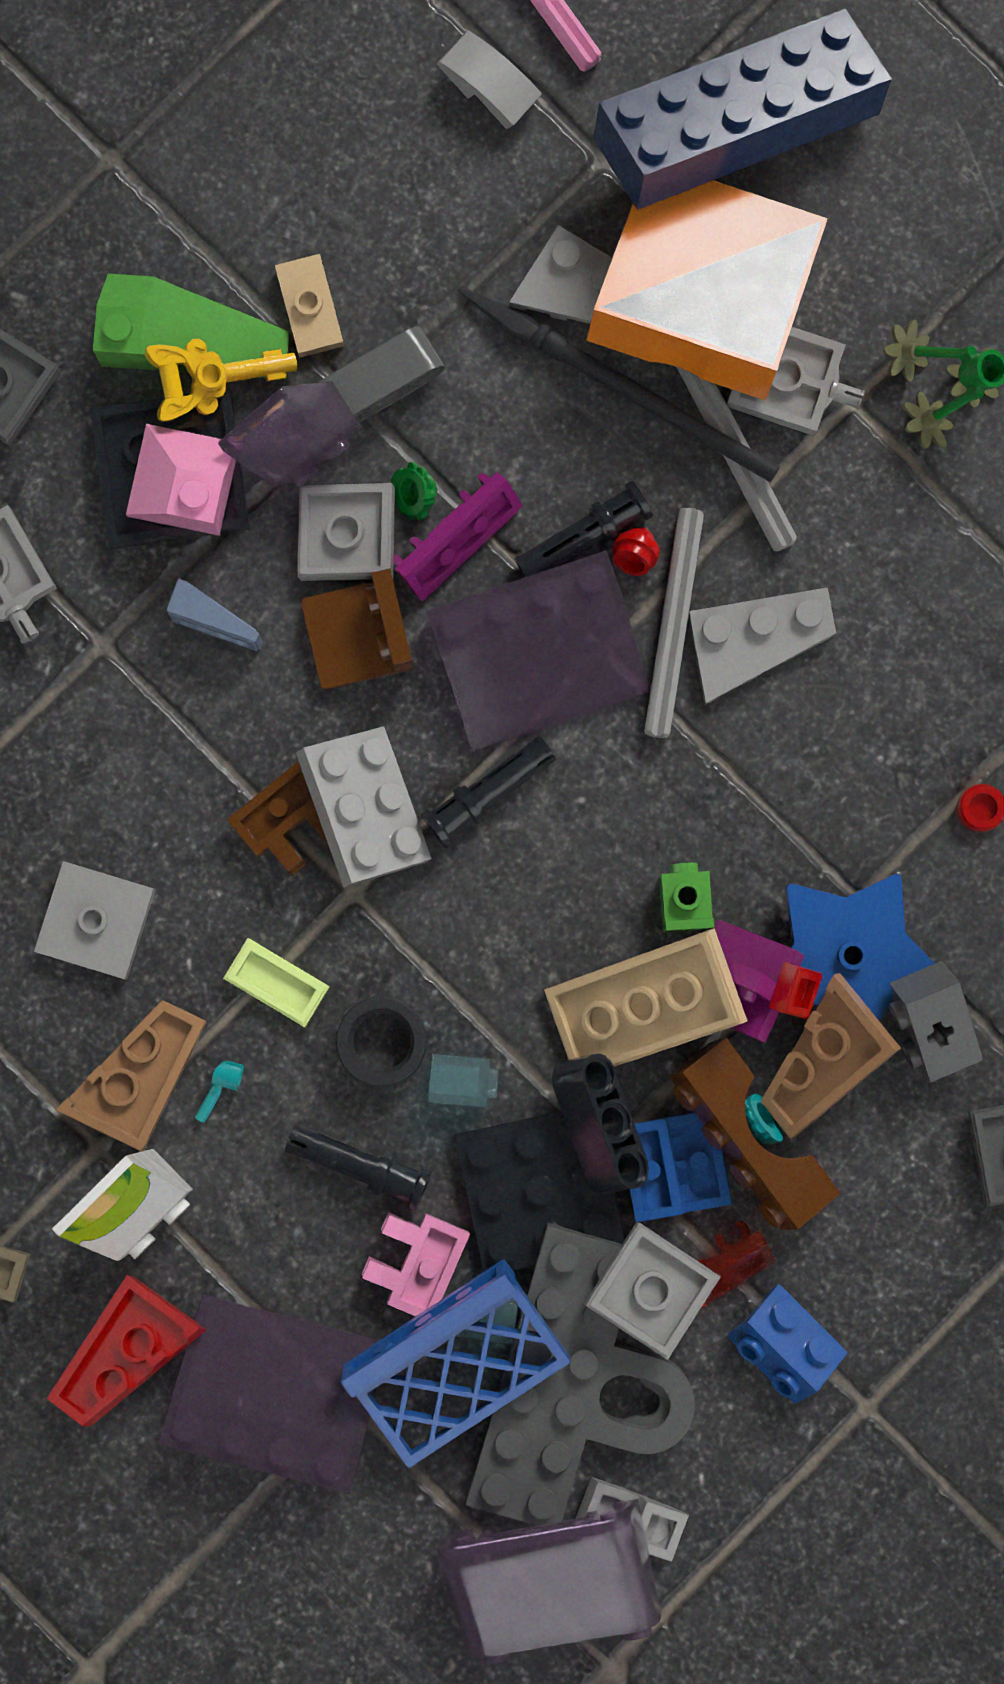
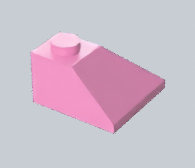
M146 424L126 512L127 517L220 535L239 443Z

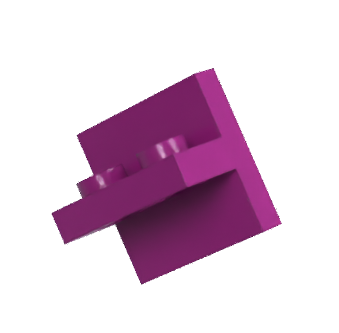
M718 919L714 928L747 1018V1022L730 1027V1029L765 1043L779 1014V1011L769 1008L783 963L788 962L800 966L805 956L795 949Z

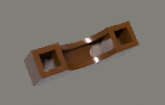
M727 1038L708 1043L668 1075L675 1085L673 1093L676 1099L688 1111L693 1110L703 1123L701 1130L704 1137L715 1149L723 1150L732 1163L730 1166L732 1175L744 1188H750L761 1202L758 1208L770 1225L775 1228L779 1227L781 1230L799 1229L841 1194L813 1155L793 1158L779 1157L768 1152L755 1140L750 1132L745 1116L746 1095L755 1076Z

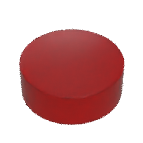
M974 785L966 789L957 801L956 812L958 819L964 827L974 832H986L994 829L1004 819V796L997 788L991 785Z

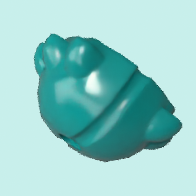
M752 1094L745 1100V1116L751 1134L759 1144H778L783 1140L780 1125L762 1104L761 1100L763 1097L758 1094Z

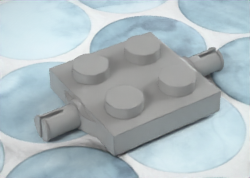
M791 327L766 401L732 390L727 406L731 409L815 436L822 414L832 400L858 410L865 390L838 382L839 363L846 344Z
M7 505L0 509V622L9 620L20 638V642L26 643L31 640L22 624H24L33 639L39 635L26 610L35 601L56 590L57 587L12 509Z

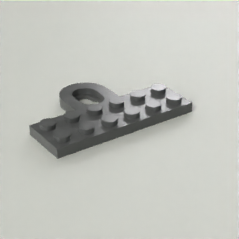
M547 1223L526 1295L570 1356L571 1363L490 1415L467 1493L466 1506L559 1532L586 1439L638 1454H654L665 1451L677 1444L689 1430L695 1413V1399L692 1387L684 1372L674 1362L660 1355L615 1343L619 1328L584 1305L622 1244ZM522 1310L516 1327L518 1329H521L524 1314ZM529 1321L527 1330L537 1332ZM517 1338L512 1340L507 1357L509 1361H514L518 1344ZM525 1340L520 1363L540 1366L554 1357V1355L545 1343ZM503 1371L497 1392L509 1386L512 1371ZM518 1373L517 1380H519L526 1374ZM620 1375L636 1377L644 1384L645 1388L657 1393L660 1399L659 1406L653 1414L647 1416L635 1414L627 1418H615L607 1414L599 1402L600 1392L604 1384L611 1378Z

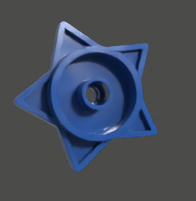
M894 874L848 897L796 884H789L785 887L792 938L790 948L799 951L805 956L800 965L801 967L823 973L813 1006L820 1004L827 991L825 989L833 975L840 973L880 1022L889 1003L894 999L889 983L935 964L905 933L901 875ZM850 946L856 947L860 952L861 959L856 965H850L844 959V952Z

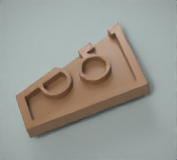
M840 973L833 975L825 989L827 991L815 1011H812L794 1049L786 1056L761 1100L762 1104L790 1139L799 1135L901 1049Z

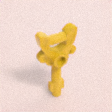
M201 339L189 341L185 345V350L168 345H152L145 349V357L148 362L155 368H159L165 400L162 401L158 408L157 417L162 422L171 421L189 412L194 407H196L198 413L203 415L215 412L218 407L217 398L224 395L227 382L263 376L266 377V382L286 378V373L297 371L295 354H282L281 349L262 352V358L225 364L222 363L216 352H207L206 343ZM177 364L184 365L192 377L191 392L188 396H183Z

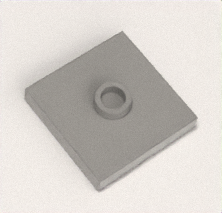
M392 483L300 485L298 578L301 581L373 580L372 572L390 568L393 579L394 485Z
M63 861L34 952L127 980L156 889Z
M636 1222L584 1305L668 1360L721 1276L641 1223Z

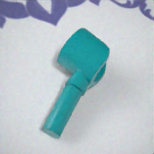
M223 1061L215 1068L209 1092L194 1116L198 1121L205 1123L219 1099L223 1087L235 1091L238 1090L244 1072L242 1064Z

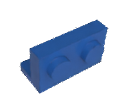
M780 1284L771 1288L745 1321L735 1326L727 1335L736 1345L739 1354L748 1362L755 1364L771 1380L773 1388L780 1395L789 1398L793 1403H798L818 1392L848 1353Z

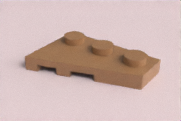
M162 1000L122 1041V1044L56 1110L141 1152L145 1151L207 1021Z

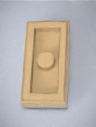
M320 254L275 265L299 358L343 347L344 343Z

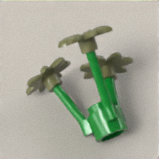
M911 320L906 326L905 331L900 325H893L892 336L895 343L886 345L883 348L885 354L894 357L889 366V374L891 376L897 375L902 370L905 380L911 382L914 378V364L919 367H926L928 365L926 357L960 359L962 361L961 365L951 364L946 367L950 375L959 378V381L954 384L950 391L951 396L958 397L943 405L942 401L938 400L930 406L925 394L918 392L916 395V405L910 402L903 404L904 411L913 419L905 426V430L908 433L920 431L919 443L923 449L928 448L931 441L938 447L944 448L947 446V442L942 431L953 428V424L945 419L947 415L967 403L972 408L977 407L984 394L991 398L998 397L999 394L996 387L1004 383V356L999 351L990 350L989 348L978 352L974 346L963 348L926 346L930 338L928 335L916 337L918 331L916 320Z

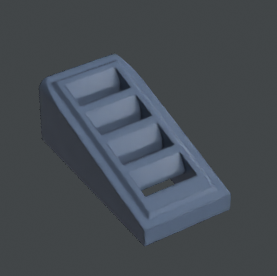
M178 579L166 610L173 623L256 652L261 649L263 640L256 629L187 581Z

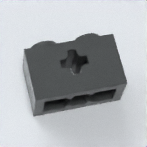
M942 961L889 983L895 1002L889 1004V1010L900 1031L904 1029L907 1040L901 1042V1047L912 1069L919 1067L928 1080L933 1082L983 1060L960 982Z

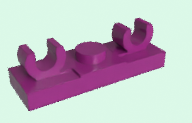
M498 472L491 478L487 474L480 473L477 478L482 486L473 495H469L465 490H462L459 495L464 504L461 503L447 517L442 519L439 525L428 534L429 537L422 542L419 538L412 537L409 541L415 550L403 560L399 555L394 554L393 563L396 565L395 570L410 591L422 602L523 507L507 479Z

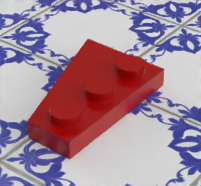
M127 1275L47 1399L81 1426L91 1427L207 1329L136 1277Z

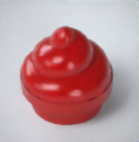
M646 527L633 528L619 534L612 547L615 565L624 573L633 576L646 574L649 569L656 565L660 556V548L653 534Z

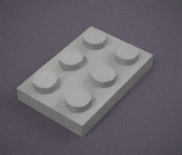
M384 726L304 747L296 752L343 887L417 866L432 859Z

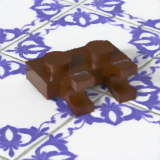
M299 761L227 819L258 858L271 850L292 876L307 864L286 840L285 837L307 819L328 845Z

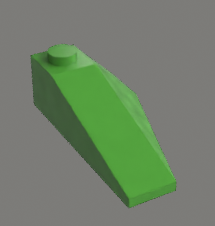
M107 274L97 303L93 352L101 367L159 371V368H155L145 357V349L148 346L168 345L185 350V345L192 339L204 341L207 346V352H216L223 364L262 358L261 353L265 351L281 349L282 354L289 353L290 333L287 330L156 277ZM177 364L179 372L188 373L184 365Z

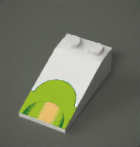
M154 1149L126 1155L52 1230L61 1238L113 1260L119 1261L128 1254L136 1259L154 1242L155 1237L150 1232L163 1219L170 1225L189 1207L190 1204L184 1198L193 1189Z

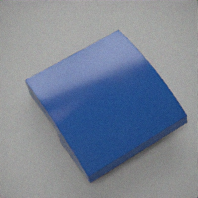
M695 1112L635 1123L649 1166L646 1182L640 1188L630 1189L636 1222L732 1205L733 1201L723 1150L715 1149L704 1137L701 1130L703 1123Z

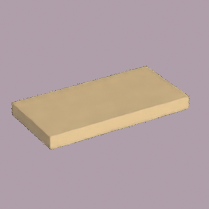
M715 928L544 990L568 1060L600 1053L610 1059L615 1067L747 1022Z

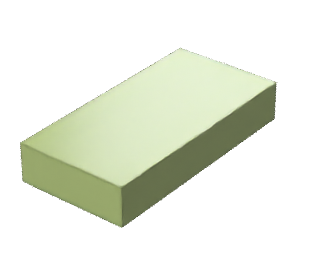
M247 938L223 978L305 1028L330 986Z

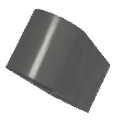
M417 326L402 332L323 378L309 388L305 397L328 435L336 436L434 380L444 371L445 366L422 328Z

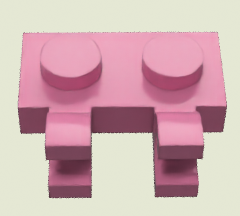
M388 1212L381 1227V1233L407 1243L411 1247L401 1270H397L369 1256L361 1275H363V1279L392 1290L387 1300L388 1305L416 1317L442 1300L470 1233L427 1213L424 1214L421 1224L418 1226Z

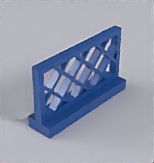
M503 1259L344 1363L341 1383L352 1398L356 1396L401 1459L410 1468L571 1363V1359L515 1280L513 1270ZM512 1298H514L524 1313L521 1329L493 1324L495 1310ZM488 1314L486 1323L478 1321ZM529 1321L537 1332L527 1330ZM465 1329L483 1332L484 1338L480 1355L452 1351L455 1335ZM491 1334L518 1339L514 1361L486 1357ZM525 1340L545 1343L554 1355V1357L540 1366L520 1363ZM447 1341L446 1349L437 1348ZM423 1356L444 1359L440 1382L411 1377L414 1362ZM450 1361L478 1365L474 1388L446 1383ZM484 1367L512 1371L509 1386L500 1392L480 1389ZM407 1368L406 1376L397 1374ZM518 1373L526 1374L525 1376L517 1380ZM382 1383L403 1386L400 1407L379 1405L370 1391ZM409 1387L437 1392L433 1414L405 1409ZM443 1394L471 1398L469 1412L459 1419L439 1415ZM478 1399L485 1400V1402L476 1407ZM388 1417L397 1418L396 1427ZM403 1420L431 1424L429 1438L411 1449L400 1435ZM437 1426L445 1427L436 1433Z

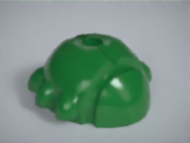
M409 462L406 468H401L394 472L390 483L395 487V500L399 512L407 514L409 520L417 518L419 521H422L426 518L428 510L436 501L435 496L438 493L437 484L424 467H419L415 462Z

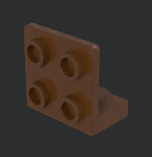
M390 568L372 572L373 582L310 596L301 600L320 686L323 690L413 670L411 654Z

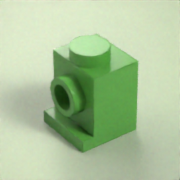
M698 863L669 865L670 873L659 876L663 933L713 929L714 918L712 916L709 871L699 872ZM688 887L695 892L696 900L692 905H684L680 902L678 894L682 888Z

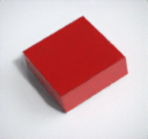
M784 962L769 1008L808 1019L823 973Z

